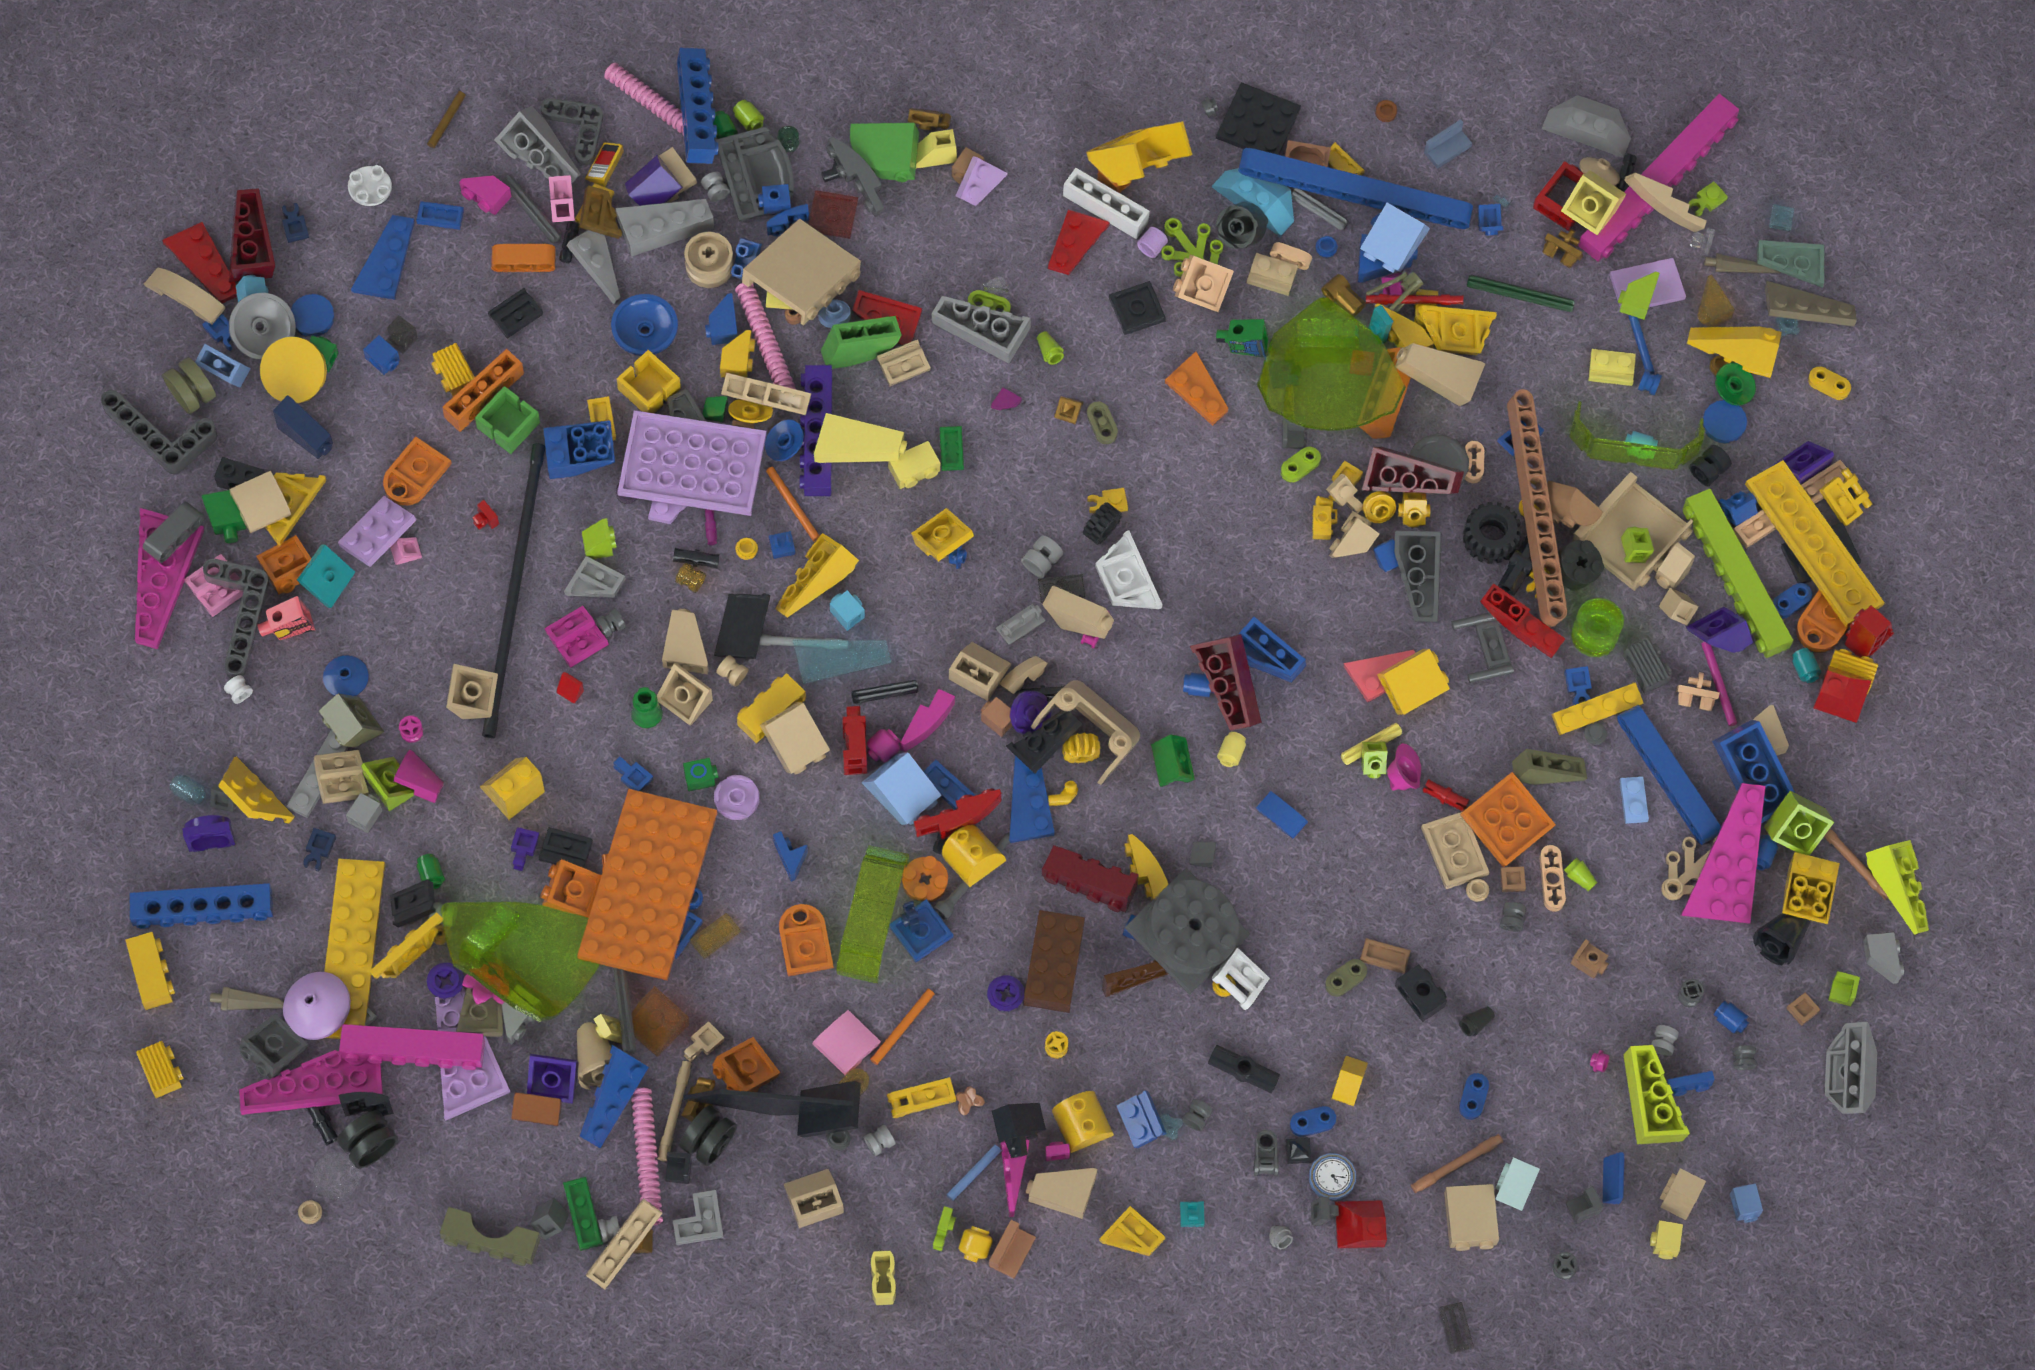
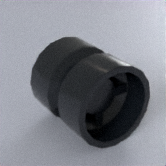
M1713 444L1703 452L1702 456H1699L1690 464L1689 469L1702 485L1710 486L1718 479L1719 474H1723L1731 467L1732 462L1729 455L1721 447Z

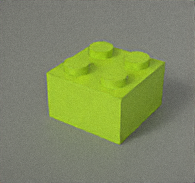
M1789 791L1764 828L1773 841L1797 853L1810 856L1833 825L1834 820L1826 808Z

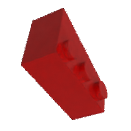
M1872 605L1866 610L1862 608L1853 618L1855 620L1850 625L1851 629L1846 634L1848 638L1844 645L1857 657L1866 656L1870 658L1894 634L1892 623Z

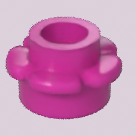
M1603 1050L1592 1055L1590 1066L1593 1067L1594 1072H1604L1606 1070L1609 1055L1603 1053Z

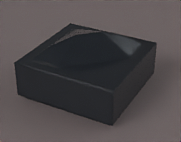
M1310 1138L1286 1139L1287 1164L1311 1163Z

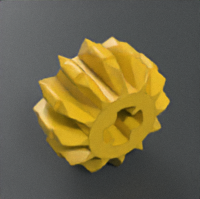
M1085 732L1072 735L1062 745L1064 760L1079 764L1099 758L1101 746L1098 736L1092 733L1086 734Z

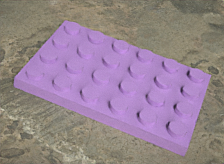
M634 411L618 495L751 516L767 433L764 430Z

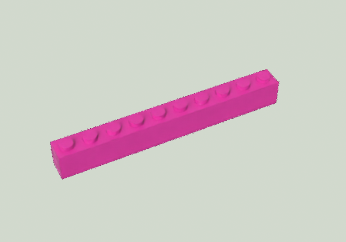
M1718 94L1641 175L1668 187L1672 185L1677 186L1683 179V174L1686 171L1690 172L1696 166V160L1700 156L1705 157L1711 149L1710 146L1714 142L1718 143L1723 138L1724 131L1735 126L1738 122L1739 108L1721 94ZM1630 186L1624 192L1626 196L1617 211L1601 232L1596 235L1587 230L1580 238L1578 246L1598 262L1603 257L1608 258L1614 250L1613 246L1617 242L1621 244L1628 236L1627 232L1631 228L1636 229L1642 221L1641 217L1645 213L1649 215L1654 210Z

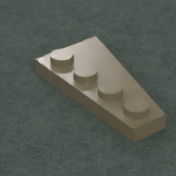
M1766 281L1765 294L1768 316L1855 326L1857 320L1855 305Z

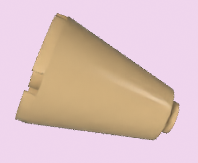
M592 1022L582 1024L577 1030L578 1082L581 1087L591 1090L590 1086H601L604 1078L602 1072L605 1064H609L612 1056L610 1053V1043L607 1039L599 1036L595 1029L597 1024Z

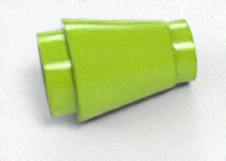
M1047 331L1037 336L1036 339L1044 361L1050 365L1059 363L1064 358L1063 348Z
M1577 857L1564 869L1568 878L1587 891L1597 884L1595 877L1584 861H1580Z

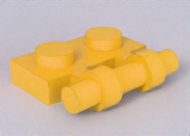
M1848 467L1841 471L1845 478L1843 482L1840 477H1834L1819 489L1844 526L1849 525L1863 513L1859 507L1861 503L1865 509L1873 504L1868 498V492L1863 490L1858 483L1859 479L1856 474H1852ZM1850 487H1851V489L1853 490V492L1856 494L1854 498H1853V496L1851 495V493L1848 491V488H1850Z

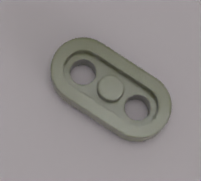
M1093 402L1087 409V419L1096 439L1102 444H1111L1117 438V426L1108 406L1103 402ZM1100 413L1102 416L1097 418L1094 414ZM1109 432L1110 435L1106 437L1102 433Z
M1359 959L1348 961L1327 977L1325 982L1326 991L1335 997L1344 995L1366 978L1367 966ZM1357 967L1360 972L1354 973L1352 968ZM1339 980L1341 985L1336 986L1333 982Z

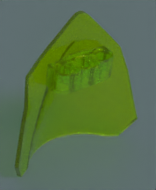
M1325 297L1315 300L1273 334L1257 382V386L1269 411L1277 413L1299 426L1326 431L1360 427L1380 417L1395 413L1406 388L1379 336L1375 335L1332 300Z
M450 902L443 904L440 909L445 938L453 966L472 976L515 1010L538 1022L551 1020L561 1014L581 993L601 965L581 960L577 957L589 919L587 917L543 905L522 902Z

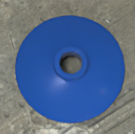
M790 419L777 423L766 437L765 450L767 455L775 461H785L794 456L800 449L804 439L802 426Z
M348 655L340 656L330 661L323 673L325 688L334 696L338 693L356 696L365 689L369 679L366 665L360 659ZM347 671L349 672V675L343 677L341 676V673Z

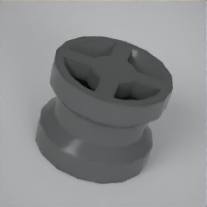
M1738 1046L1732 1049L1735 1056L1734 1069L1751 1070L1757 1067V1061L1754 1059L1756 1054L1755 1047Z
M1569 1252L1558 1254L1553 1263L1554 1274L1563 1280L1572 1278L1576 1273L1577 1259Z

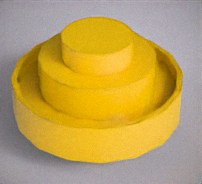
M1377 491L1366 497L1362 509L1365 517L1370 522L1383 523L1394 515L1396 503L1389 493Z

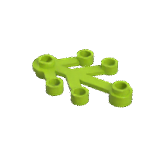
M1176 218L1168 219L1164 225L1166 235L1176 237L1186 252L1175 251L1172 246L1166 245L1161 250V257L1167 261L1172 259L1183 261L1184 258H1189L1190 255L1204 259L1206 240L1211 230L1210 226L1205 223L1198 226V240L1195 248L1182 231L1180 220ZM1174 223L1177 227L1172 228L1169 225ZM1206 229L1208 232L1202 233L1200 230ZM1213 240L1210 243L1211 257L1209 262L1217 265L1219 255L1223 251V243L1220 240ZM1218 245L1220 249L1216 250L1213 246ZM1170 251L1172 254L1166 255L1164 252ZM1177 262L1174 265V274L1178 277H1182L1184 272L1177 270L1178 267H1181L1182 262Z

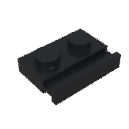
M525 288L488 311V315L508 339L542 316L543 311L526 292Z
M548 827L538 858L540 861L555 865L563 859L584 868L593 839Z
M428 879L390 895L392 916H394L393 925L398 928L436 912L433 903H435L433 882Z

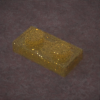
M725 913L691 938L690 943L701 957L706 959L741 933V930L731 917Z

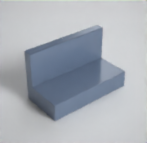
M1461 119L1426 141L1424 154L1437 169L1472 147V142L1462 131L1463 121Z

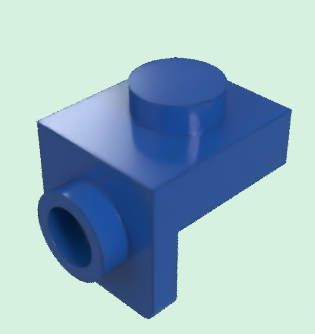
M1501 204L1477 205L1479 231H1485V236L1498 235V230H1503L1501 224Z

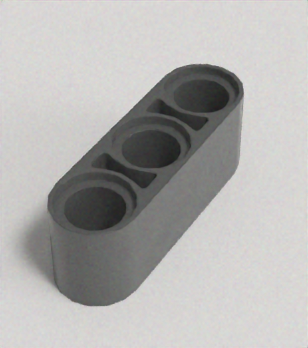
M188 502L182 503L145 540L142 548L159 563L164 562L200 527L204 521V515Z

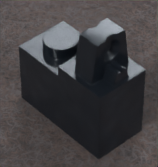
M1040 1103L1008 1104L992 1110L999 1143H1006L1011 1158H1020L1027 1155L1026 1140L1037 1138V1133L1046 1130Z

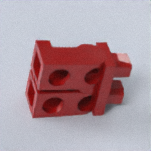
M860 706L846 707L847 717H842L843 739H845L847 749L843 750L844 775L867 774L866 718L861 716Z

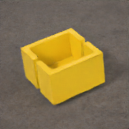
M649 350L634 362L635 373L634 368L630 366L617 378L618 390L642 412L647 413L657 412L664 405L663 399L667 402L668 397L676 394L681 389L680 378Z

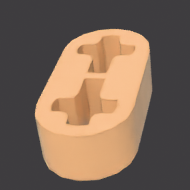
M1280 242L1274 243L1270 251L1272 258L1298 265V268L1302 270H1307L1312 261V256L1309 253Z
M1470 441L1465 446L1469 458V469L1465 480L1469 483H1478L1484 473V447L1478 441ZM1472 448H1476V452H1478L1475 459H1472V452H1470ZM1472 465H1475L1476 476H1472L1470 472Z

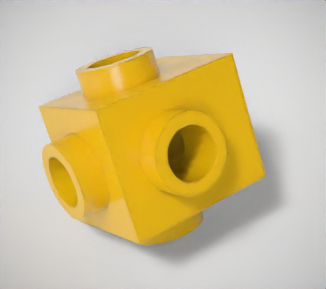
M1403 492L1402 503H1398V517H1402L1403 525L1419 527L1426 524V517H1430V504H1427L1426 493Z

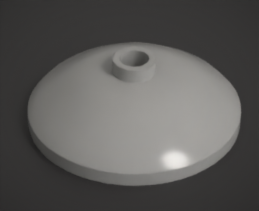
M254 293L240 300L231 312L229 319L231 339L234 345L248 357L262 360L265 351L272 343L285 337H294L295 318L290 307L281 298L273 294ZM258 322L262 324L260 331L255 327Z

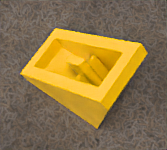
M1346 1056L1331 1099L1354 1106L1368 1063Z

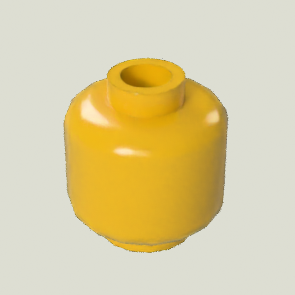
M972 1226L971 1229L964 1230L958 1249L965 1254L964 1259L977 1263L978 1258L986 1259L988 1257L993 1239L989 1236V1231Z

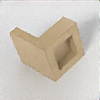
M1673 588L1668 590L1659 605L1669 618L1688 625L1699 607L1688 595Z

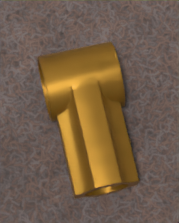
M1341 274L1334 276L1321 288L1323 295L1330 302H1336L1351 317L1358 315L1366 306V302L1351 289L1348 280Z

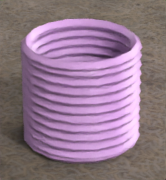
M1149 227L1137 242V246L1146 256L1155 258L1168 243V238L1158 228Z

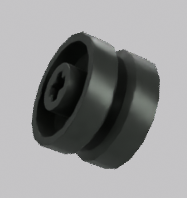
M708 1105L695 1117L685 1131L680 1142V1148L688 1154L697 1152V1160L705 1166H710L730 1143L736 1132L737 1124L728 1117L720 1120V1111Z
M374 1110L360 1116L344 1128L337 1138V1142L343 1151L350 1152L348 1157L356 1169L368 1167L381 1159L394 1148L399 1140L391 1127H385L387 1122L380 1111Z

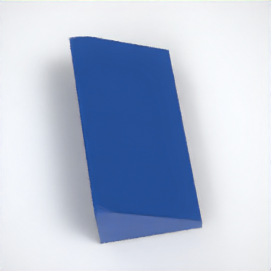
M1623 1152L1607 1156L1603 1159V1203L1620 1204L1623 1199Z

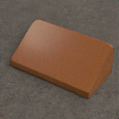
M515 1092L511 1119L558 1126L562 1101L559 1098Z

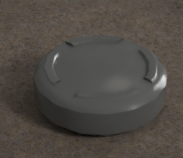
M1434 434L1423 437L1414 444L1409 455L1464 471L1461 485L1468 473L1469 458L1465 448L1457 440L1447 435Z

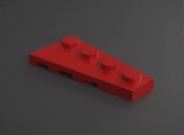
M203 222L162 240L163 244L174 253L175 257L189 269L191 274L221 304L237 297L235 282H229V271Z

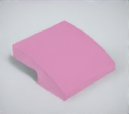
M222 554L214 558L227 561ZM203 566L184 579L193 594L212 617L243 596L244 591L208 583L204 578ZM213 567L207 573L217 575L220 570ZM233 573L230 579L237 581L240 577Z
M847 1010L826 1028L812 1044L844 1075H847L862 1062L864 1057L875 1050L881 1041Z

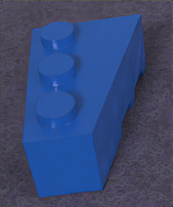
M1255 617L1239 633L1242 635L1250 667L1291 683L1306 667L1305 658Z

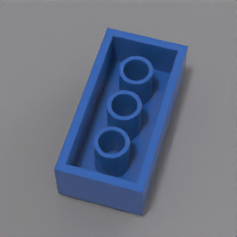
M1750 720L1712 741L1737 791L1741 783L1765 786L1761 823L1770 819L1789 791L1795 793L1760 721Z

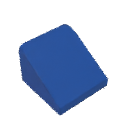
M1393 538L1373 547L1378 566L1384 572L1398 567Z

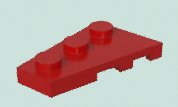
M1068 210L1049 261L1048 269L1069 275L1083 259L1090 247L1096 243L1099 236L1110 226V222Z

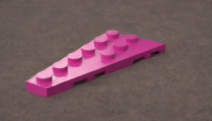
M140 508L135 641L137 644L158 649L205 529L204 526L200 525L167 560L159 563L142 546L145 540L169 516Z
M1741 783L1680 916L1751 923L1765 786Z
M331 1051L302 1063L296 1069L291 1071L289 1069L285 1070L279 1076L269 1080L264 1079L239 1089L241 1115L341 1104L339 1095L345 1093L373 1092L383 1094L381 1063L374 1064L368 1062V1060L360 1059L358 1062H348L345 1058H341L339 1051Z

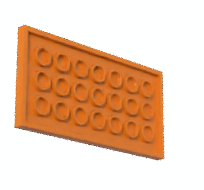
M628 789L577 954L578 959L668 981L718 814L716 809Z

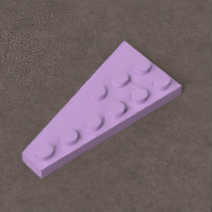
M451 976L446 979L439 978L442 982L441 988L446 984L452 985L450 982ZM464 987L454 998L450 997L444 1000L443 998L435 997L438 1031L456 1032L466 992ZM484 1036L485 1047L482 1068L476 1067L475 1070H466L462 1066H453L448 1069L440 1067L445 1121L510 1093V1089L486 1036Z

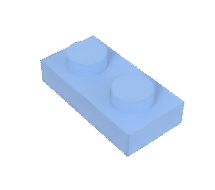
M1643 777L1620 778L1625 824L1648 822L1649 817Z

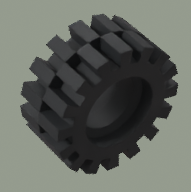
M1105 502L1104 505L1102 504L1095 511L1094 515L1092 514L1091 519L1087 521L1083 534L1096 545L1101 544L1115 530L1116 525L1119 524L1122 518V513L1110 503Z

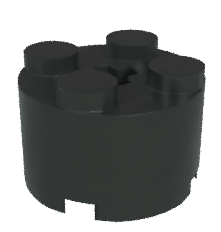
M1241 202L1223 209L1216 221L1219 239L1223 244L1232 249L1245 248L1258 243L1264 237L1268 224V218L1264 215L1263 211L1257 205L1250 202Z
M1589 540L1573 541L1558 551L1563 587L1572 591L1580 590L1599 578L1604 570L1601 554Z

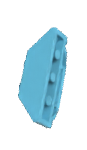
M1239 168L1225 171L1212 185V188L1234 204L1250 202L1257 205L1268 218L1267 228L1281 237L1294 223L1291 189L1284 185L1242 175L1238 172Z

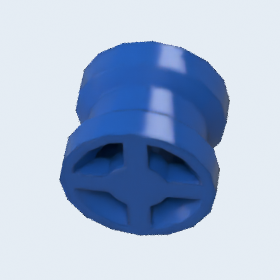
M1645 369L1638 390L1649 391L1650 395L1655 396L1662 375L1651 374L1649 370Z

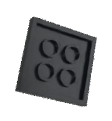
M1241 82L1216 134V139L1241 149L1252 148L1280 155L1300 112L1301 105Z

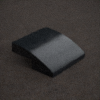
M352 1092L339 1095L345 1117L374 1110L380 1111L383 1116L394 1114L389 1097L373 1092Z

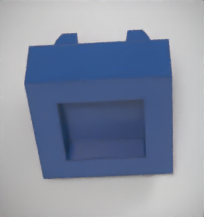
M791 531L769 535L773 559L795 555Z

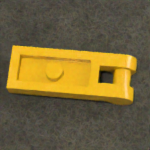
M950 1077L887 1094L888 1102L891 1103L893 1108L891 1110L893 1118L956 1102ZM907 1098L908 1104L901 1106L900 1100Z

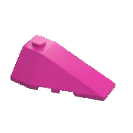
M1026 1140L1027 1153L1029 1150L1030 1140ZM1001 1143L1009 1217H1014L1027 1155L1020 1158H1011L1006 1143Z

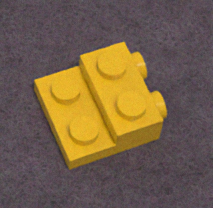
M947 508L911 533L915 545L927 556L932 555L938 562L974 537L972 530Z

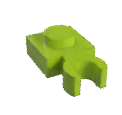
M1713 181L1697 192L1696 196L1698 199H1692L1688 204H1690L1689 208L1692 206L1699 208L1695 212V216L1698 217L1702 215L1704 208L1711 212L1724 203L1728 196Z
M945 1206L943 1208L933 1242V1249L943 1250L948 1230L953 1231L956 1217H953L952 1208Z

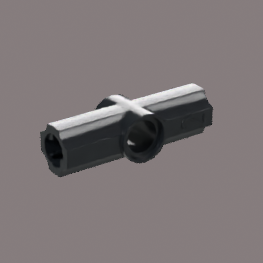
M1528 536L1522 542L1519 550L1516 549L1507 566L1508 568L1498 584V587L1509 595L1515 596L1523 580L1529 576L1532 570Z
M1216 1045L1208 1061L1209 1065L1233 1075L1238 1081L1250 1083L1271 1094L1280 1077L1279 1073L1255 1063L1251 1057L1240 1056L1219 1045ZM1245 1065L1249 1067L1250 1071L1242 1073L1238 1067Z

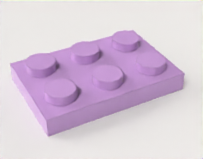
M383 496L338 541V544L342 549L371 567L416 521V518L413 514Z

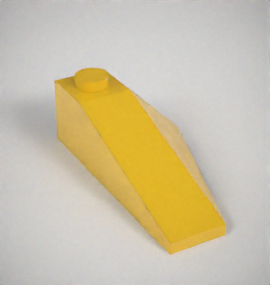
M1760 326L1690 328L1687 344L1708 354L1717 353L1724 357L1725 362L1731 363L1734 361L1742 365V369L1749 373L1771 378L1782 332Z
M822 533L805 555L809 559L805 567L797 569L795 573L797 581L795 584L787 587L775 609L788 618L843 580L855 569V565L859 560L841 544Z

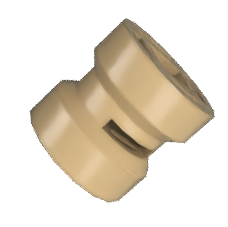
M729 655L721 662L716 673L721 677L729 679V683L736 687L746 677L748 668L736 663V659Z

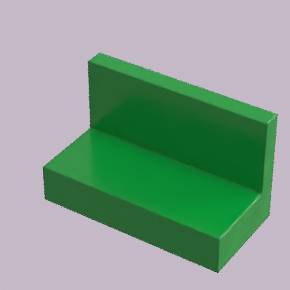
M1170 734L1151 744L1160 787H1164L1174 781L1188 783L1195 780L1186 737Z

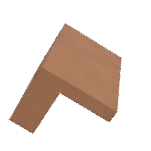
M1010 1220L989 1260V1267L1015 1279L1036 1237L1019 1229V1223Z

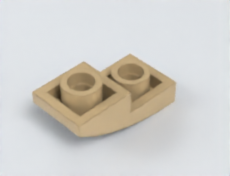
M1037 656L1029 658L1011 670L999 684L1007 691L1015 694L1016 691L1023 687L1026 678L1032 681L1039 678L1048 663Z

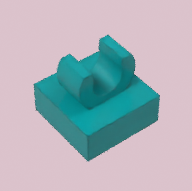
M1204 1201L1180 1202L1181 1227H1204Z

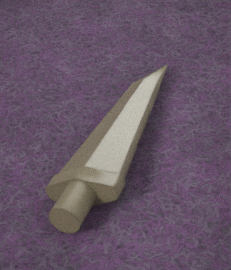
M1716 253V258L1705 257L1704 265L1715 267V272L1780 273L1754 261Z
M223 987L222 994H210V1002L221 1003V1010L225 1011L283 1009L284 1004L279 998L232 989L230 987Z

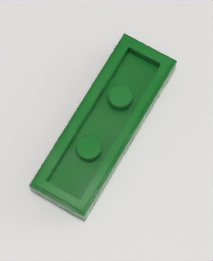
M586 1177L563 1182L580 1251L603 1245Z

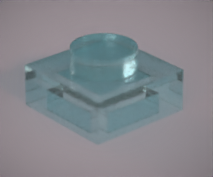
M1773 204L1768 227L1790 231L1795 208Z

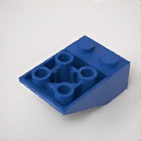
M610 420L543 428L550 479L574 477L615 463Z

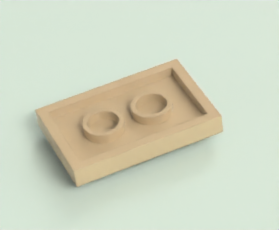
M1462 812L1421 826L1445 889L1488 876L1490 873L1473 830L1460 815Z

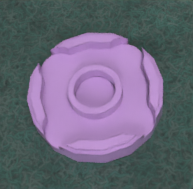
M731 775L717 785L714 791V803L717 810L724 817L732 820H742L751 816L756 811L759 805V790L750 778L742 775Z

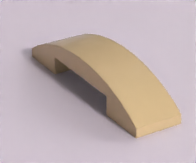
M157 268L144 283L146 287L159 295L165 294L193 310L196 316L210 324H213L226 309L223 304L206 291L166 269Z

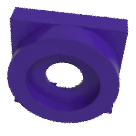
M208 815L197 817L186 822L184 828H182L183 837L189 852H199L235 845L231 820L225 816Z

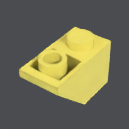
M953 129L931 132L918 143L916 168L955 163L957 160Z

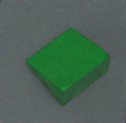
M706 397L702 413L703 417L706 420L723 423L728 405V397Z

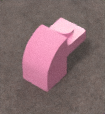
M571 175L549 177L552 221H574Z

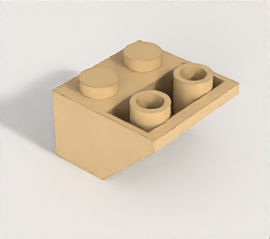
M971 642L960 651L951 665L949 680L988 701L1008 671L1011 663Z
M829 1169L784 1184L799 1228L844 1213L841 1197Z

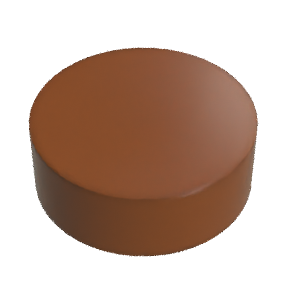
M1390 100L1380 101L1376 106L1375 115L1382 122H1391L1396 118L1397 106Z

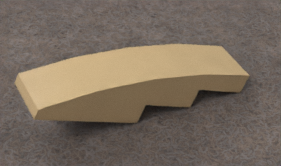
M1637 173L1625 177V182L1644 201L1665 217L1693 232L1705 228L1707 220L1688 213L1690 204L1671 197L1673 188Z
M726 373L721 395L806 415L811 393Z

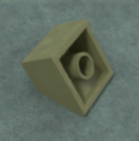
M338 693L319 710L323 716V723L333 730L336 741L342 746L355 748L384 733V730L360 697Z

